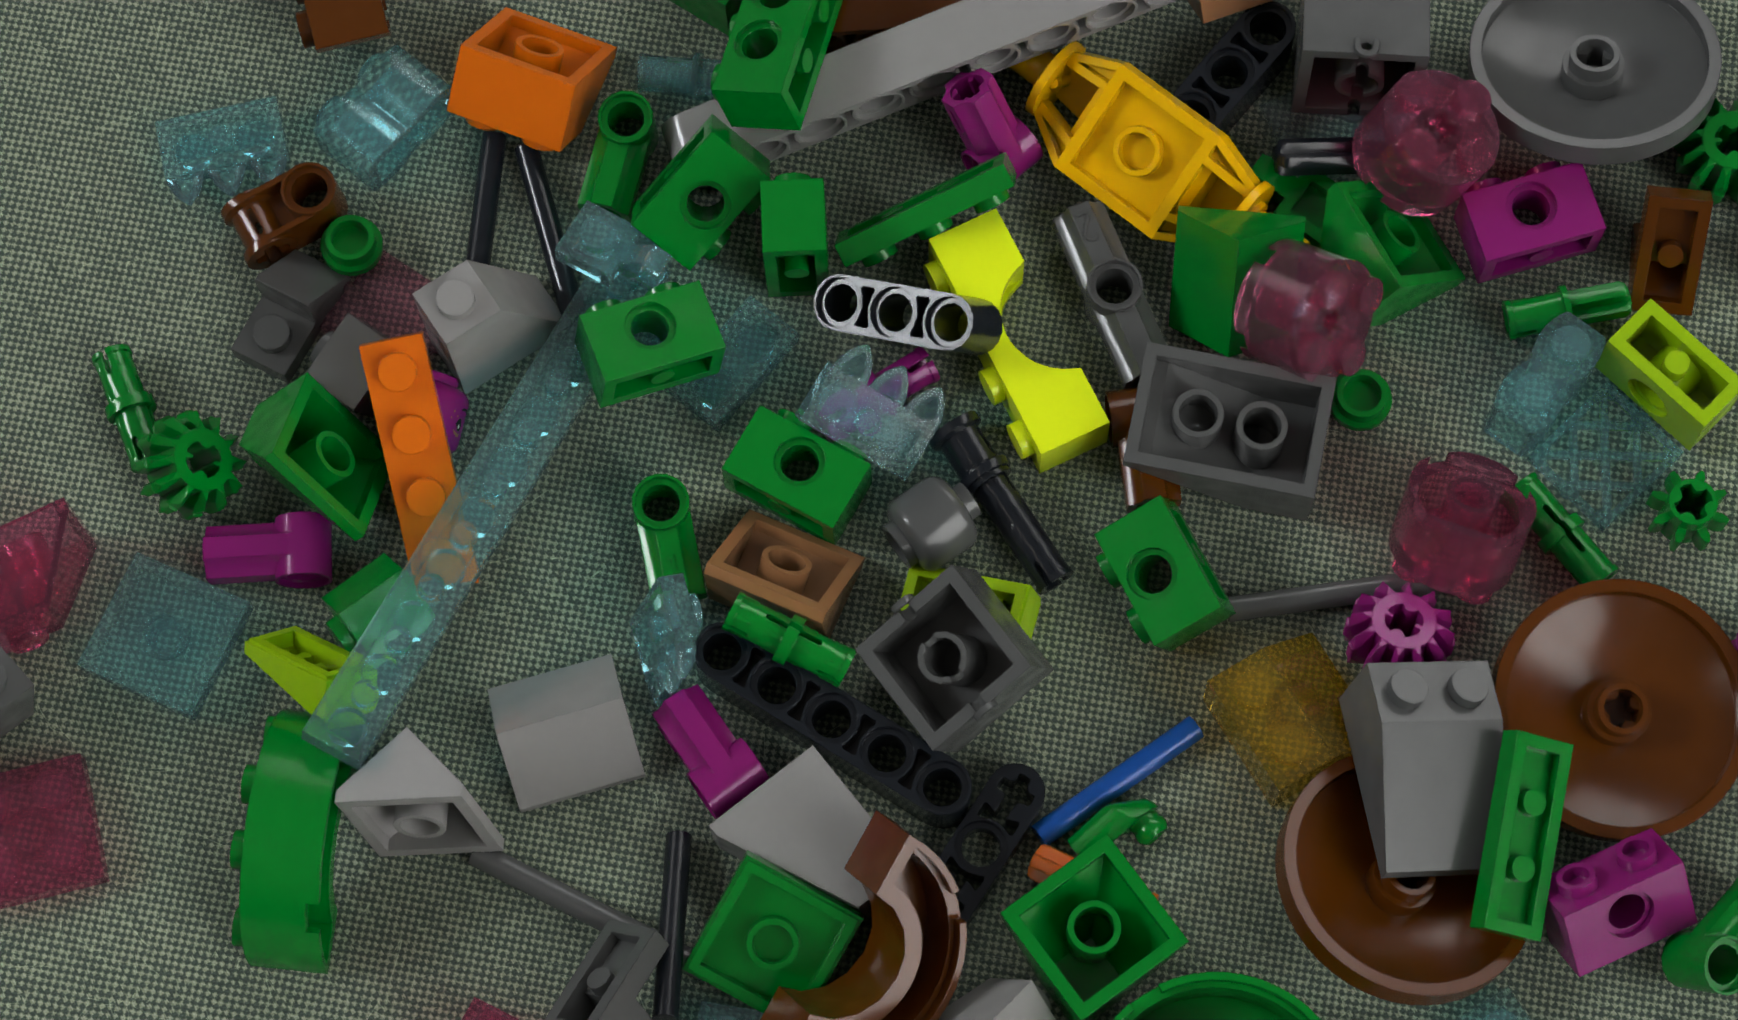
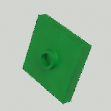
M747 850L684 961L682 969L764 1013L779 986L804 991L824 987L860 926L863 920V913Z

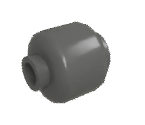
M929 476L888 504L887 519L889 522L882 526V530L892 549L908 568L911 569L918 565L927 571H936L973 547L977 540V528L973 519L979 516L981 511L972 494L961 482L951 487L940 477Z

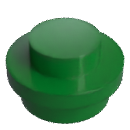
M344 215L332 221L325 229L320 241V249L325 263L330 269L341 275L357 276L364 274L378 264L383 254L384 246L379 229L370 220L357 215Z
M1351 369L1340 374L1336 380L1331 407L1333 418L1343 427L1353 431H1367L1379 426L1388 416L1392 405V394L1387 382L1379 374L1368 369Z

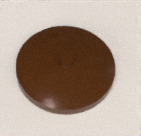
M1631 579L1591 581L1566 589L1542 603L1517 625L1506 640L1492 673L1503 717V730H1521L1574 745L1560 827L1581 836L1608 842H1620L1627 837L1637 835L1650 828L1661 837L1682 829L1700 819L1719 803L1738 777V652L1722 628L1692 601L1665 587Z
M1352 755L1335 762L1316 775L1288 810L1280 828L1275 854V871L1282 904L1296 933L1306 947L1325 967L1346 983L1367 994L1395 1003L1407 1005L1445 1004L1470 996L1490 984L1519 954L1526 941L1470 927L1478 875L1381 878Z

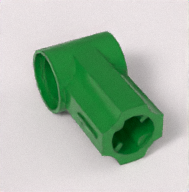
M619 91L606 98L598 110L599 130L577 203L580 211L588 213L596 219L616 224L618 222L631 221L632 207L638 197L648 158L653 154L658 145V130L650 103L642 95L634 91ZM637 119L643 122L642 128L634 135L620 136L613 132L616 125L623 120Z
M654 474L644 478L636 486L632 495V509L637 526L652 608L672 609L692 605L696 601L707 598L688 492L686 487L677 478L668 474ZM667 497L674 500L679 505L677 514L671 519L655 521L644 513L647 505L656 498Z
M1738 878L1694 929L1678 931L1672 934L1665 943L1661 957L1662 969L1667 980L1674 986L1725 996L1738 993Z

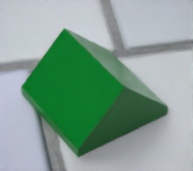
M1178 206L1169 327L1226 357L1239 355L1294 337L1306 216Z

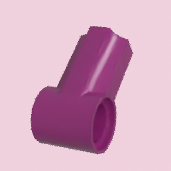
M983 68L967 73L960 72L944 85L946 92L941 101L966 147L961 153V159L967 170L1006 152L1017 173V179L1043 158V150L1040 143L1030 129L1013 115L993 74Z
M297 511L277 516L275 523L206 527L202 543L206 580L210 585L275 581L279 586L295 589L327 586L332 583V523L318 512Z
M698 684L678 691L666 699L659 709L652 714L658 729L689 772L686 775L691 785L715 820L769 779L753 751L742 738L736 740Z

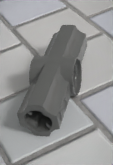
M1087 200L1068 207L1065 212L1052 220V228L1083 295L1086 317L1092 325L1097 327L1123 388H1138L1147 341L1163 345L1167 344L1142 291L1143 281L1141 273L1134 264L1129 262L1104 204L1101 201L1090 202ZM1113 286L1124 290L1129 298L1122 303L1112 304L1102 300L1097 293L1105 287Z

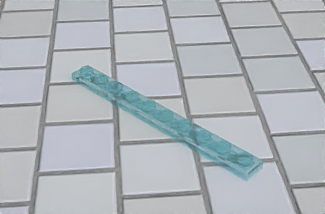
M623 221L617 226L302 730V740L357 770L364 765L593 392L574 342L579 315L584 314L588 308L604 300L617 299L622 303L645 296L649 290L659 285L673 262V257L636 228Z

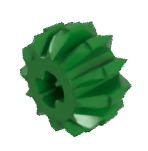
M1715 98L1713 106L1699 127L1683 141L1673 146V150L1680 154L1674 164L1675 174L1693 175L1688 189L1701 190L1705 187L1711 190L1714 201L1713 206L1722 201L1726 192L1738 205V100H1735L1730 110L1727 111ZM1727 148L1731 150V152L1728 155L1722 153Z
M186 410L179 413L176 418L168 415L155 421L152 426L153 433L141 437L140 441L136 444L146 458L137 461L132 470L147 475L150 482L144 485L140 495L147 497L154 494L160 495L158 513L170 514L178 510L182 520H194L201 517L203 512L211 515L224 509L225 505H227L226 497L236 494L243 486L233 472L242 469L247 461L237 456H232L230 447L235 445L239 436L229 434L222 437L219 435L221 417L214 418L210 416L201 420L197 410ZM186 460L190 461L193 468L192 471L189 469Z

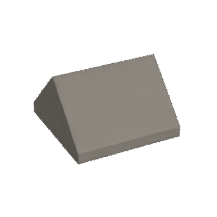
M611 654L487 689L495 733L521 813L646 777Z
M408 727L402 730L336 790L334 803L379 857L503 851V836L466 787Z

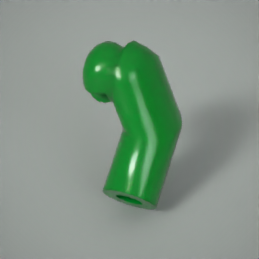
M1146 798L1107 804L1067 841L1078 855L1107 834L1114 842L1119 836L1132 832L1140 844L1150 845L1164 834L1168 824L1166 819L1157 813L1158 805Z

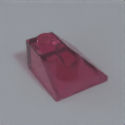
M64 497L0 526V646L7 654L12 651L20 654L37 649L49 640L50 633L64 627L97 548V543L92 533Z

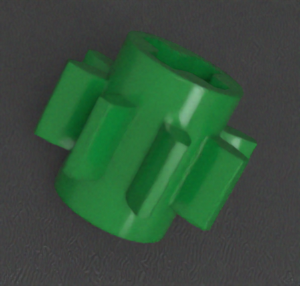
M1700 470L1694 479L1681 480L1675 471L1670 472L1664 481L1667 493L1652 491L1646 501L1650 508L1658 510V515L1648 527L1649 533L1661 531L1670 540V551L1674 552L1681 543L1692 541L1699 551L1704 550L1710 542V534L1707 529L1714 532H1722L1729 521L1727 516L1716 512L1718 505L1724 499L1727 492L1725 489L1714 491L1709 484L1704 482V471ZM1680 504L1683 510L1694 508L1698 512V516L1695 519L1691 512L1680 514L1676 509L1677 505Z

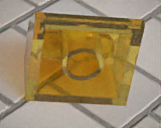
M1313 632L1263 647L1208 680L1202 700L1271 807L1303 790L1316 775L1328 766L1352 755L1339 698L1348 686Z

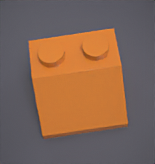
M505 7L461 44L447 111L466 118L467 123L475 128L486 131L500 130L522 138V142L532 149L561 152L582 132L615 59L617 47Z

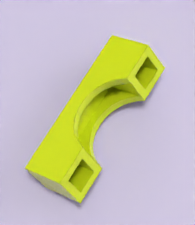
M997 208L930 238L929 262L923 265V270L932 290L984 299L991 302L1002 316L1006 303L1023 284L1024 259ZM965 312L961 315L958 322L960 338L967 328L968 318ZM1002 323V334L999 342L991 351L978 355L984 369L978 371V375L990 402L994 406L1002 402L1008 412L1012 423L1006 425V428L1019 457L1023 460L1031 456L1040 474L1106 443L1110 421L1082 368L1060 369L1034 362L1013 345Z

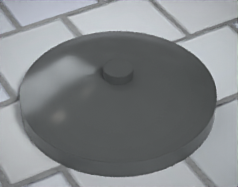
M1489 0L1482 8L1473 26L1468 53V76L1473 95L1482 111L1498 129L1522 146L1542 155L1566 162L1590 165L1622 164L1642 160L1662 153L1683 141L1699 127L1713 106L1722 67V52L1715 28L1708 16L1694 0Z

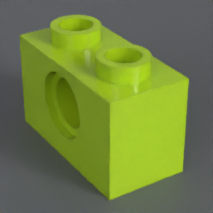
M1651 298L1607 341L1595 364V367L1689 451L1732 409L1738 399V375Z

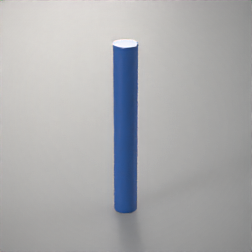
M1188 716L1031 826L1033 833L1041 844H1052L1204 737L1202 730L1194 719Z

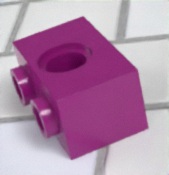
M1549 161L1529 169L1524 177L1502 182L1500 178L1481 180L1468 187L1465 193L1461 195L1454 214L1456 226L1478 284L1596 251L1606 230L1605 222L1583 164L1579 163L1561 166L1559 161ZM1517 209L1531 210L1538 215L1541 223L1537 225L1524 224L1515 217L1513 211Z
M1652 828L1637 835L1627 837L1609 848L1576 863L1568 864L1552 873L1544 924L1549 942L1578 977L1584 976L1698 923L1684 862Z

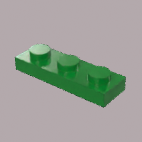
M1007 153L999 154L839 232L834 247L845 268L860 260L864 267L878 264L898 251L895 245L897 242L916 233L921 241L934 237L954 224L951 216L972 206L976 213H982L1000 205L1010 197L1007 189L1015 186L1017 173Z
M1503 730L1470 922L1471 928L1523 941L1541 942L1573 744L1521 730Z

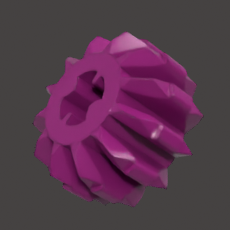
M1410 580L1401 587L1400 592H1395L1382 581L1379 587L1375 588L1373 596L1361 594L1354 603L1351 616L1346 618L1343 635L1345 636L1344 640L1348 642L1346 649L1347 663L1363 664L1364 668L1367 663L1447 661V657L1452 655L1456 641L1454 638L1455 633L1450 631L1452 624L1451 610L1434 609L1437 602L1435 591L1422 597L1414 595Z

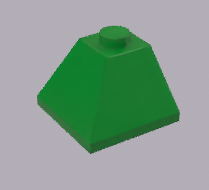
M1403 177L1336 182L1327 189L1316 279L1327 295L1326 302L1330 311L1338 320L1344 323L1347 330L1382 325L1458 286L1466 279Z
M307 372L256 406L239 446L284 487L354 541H357L364 537L388 478L381 441Z
M1108 834L1000 912L1002 920L1036 977L1068 1020H1094L1133 991L1189 942Z

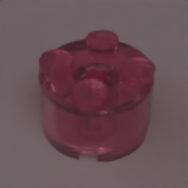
M1420 70L1404 74L1367 113L1355 130L1352 142V155L1356 171L1366 185L1371 181L1384 195L1380 200L1381 202L1399 213L1410 216L1435 215L1456 202L1493 166L1498 154L1500 134L1496 117L1490 107L1492 99L1489 91L1478 81H1465L1456 75L1444 71Z
M1282 239L1275 242L1268 249L1277 252L1270 257L1265 265L1254 262L1247 272L1237 296L1234 311L1235 332L1243 334L1247 347H1240L1243 354L1262 364L1278 366L1310 382H1313L1318 374L1335 378L1340 374L1346 376L1354 375L1364 362L1366 355L1364 341L1371 325L1373 312L1379 307L1383 298L1384 291L1381 280L1371 276L1368 269L1362 263L1295 239Z
M1448 452L1445 461L1428 464L1430 457L1420 460L1413 468L1390 529L1389 546L1394 556L1392 568L1396 575L1407 582L1422 583L1437 591L1457 595L1458 598L1469 604H1484L1491 599L1494 592L1503 588L1511 579L1536 517V501L1531 492H1529L1526 499L1515 486L1518 479L1517 475L1509 468L1492 459L1467 452Z

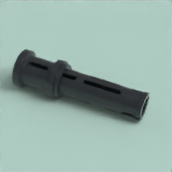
M966 412L949 421L935 432L929 439V445L933 451H942L960 478V482L969 490L974 498L978 499L1036 586L1038 594H1045L1062 584L1059 580L1060 578L1067 580L1074 571L1067 565L1008 477L1011 473V463L1006 455H997L978 427L981 423V418L977 412Z

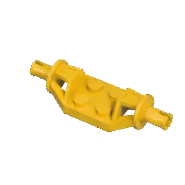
M1074 41L1065 46L1056 55L1049 51L1009 67L1033 85L1026 101L1025 110L1035 116L1053 166L1150 239L1175 242L1178 206L1267 213L1268 203L1274 194L1275 187L1267 181L1261 182L1230 137L1131 63L1086 52V47ZM1057 99L1078 118L1072 128L1055 107L1054 103ZM1305 238L1303 240L1302 254H1305L1310 245V242Z

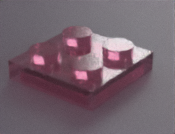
M80 753L0 773V909L110 882L87 763Z

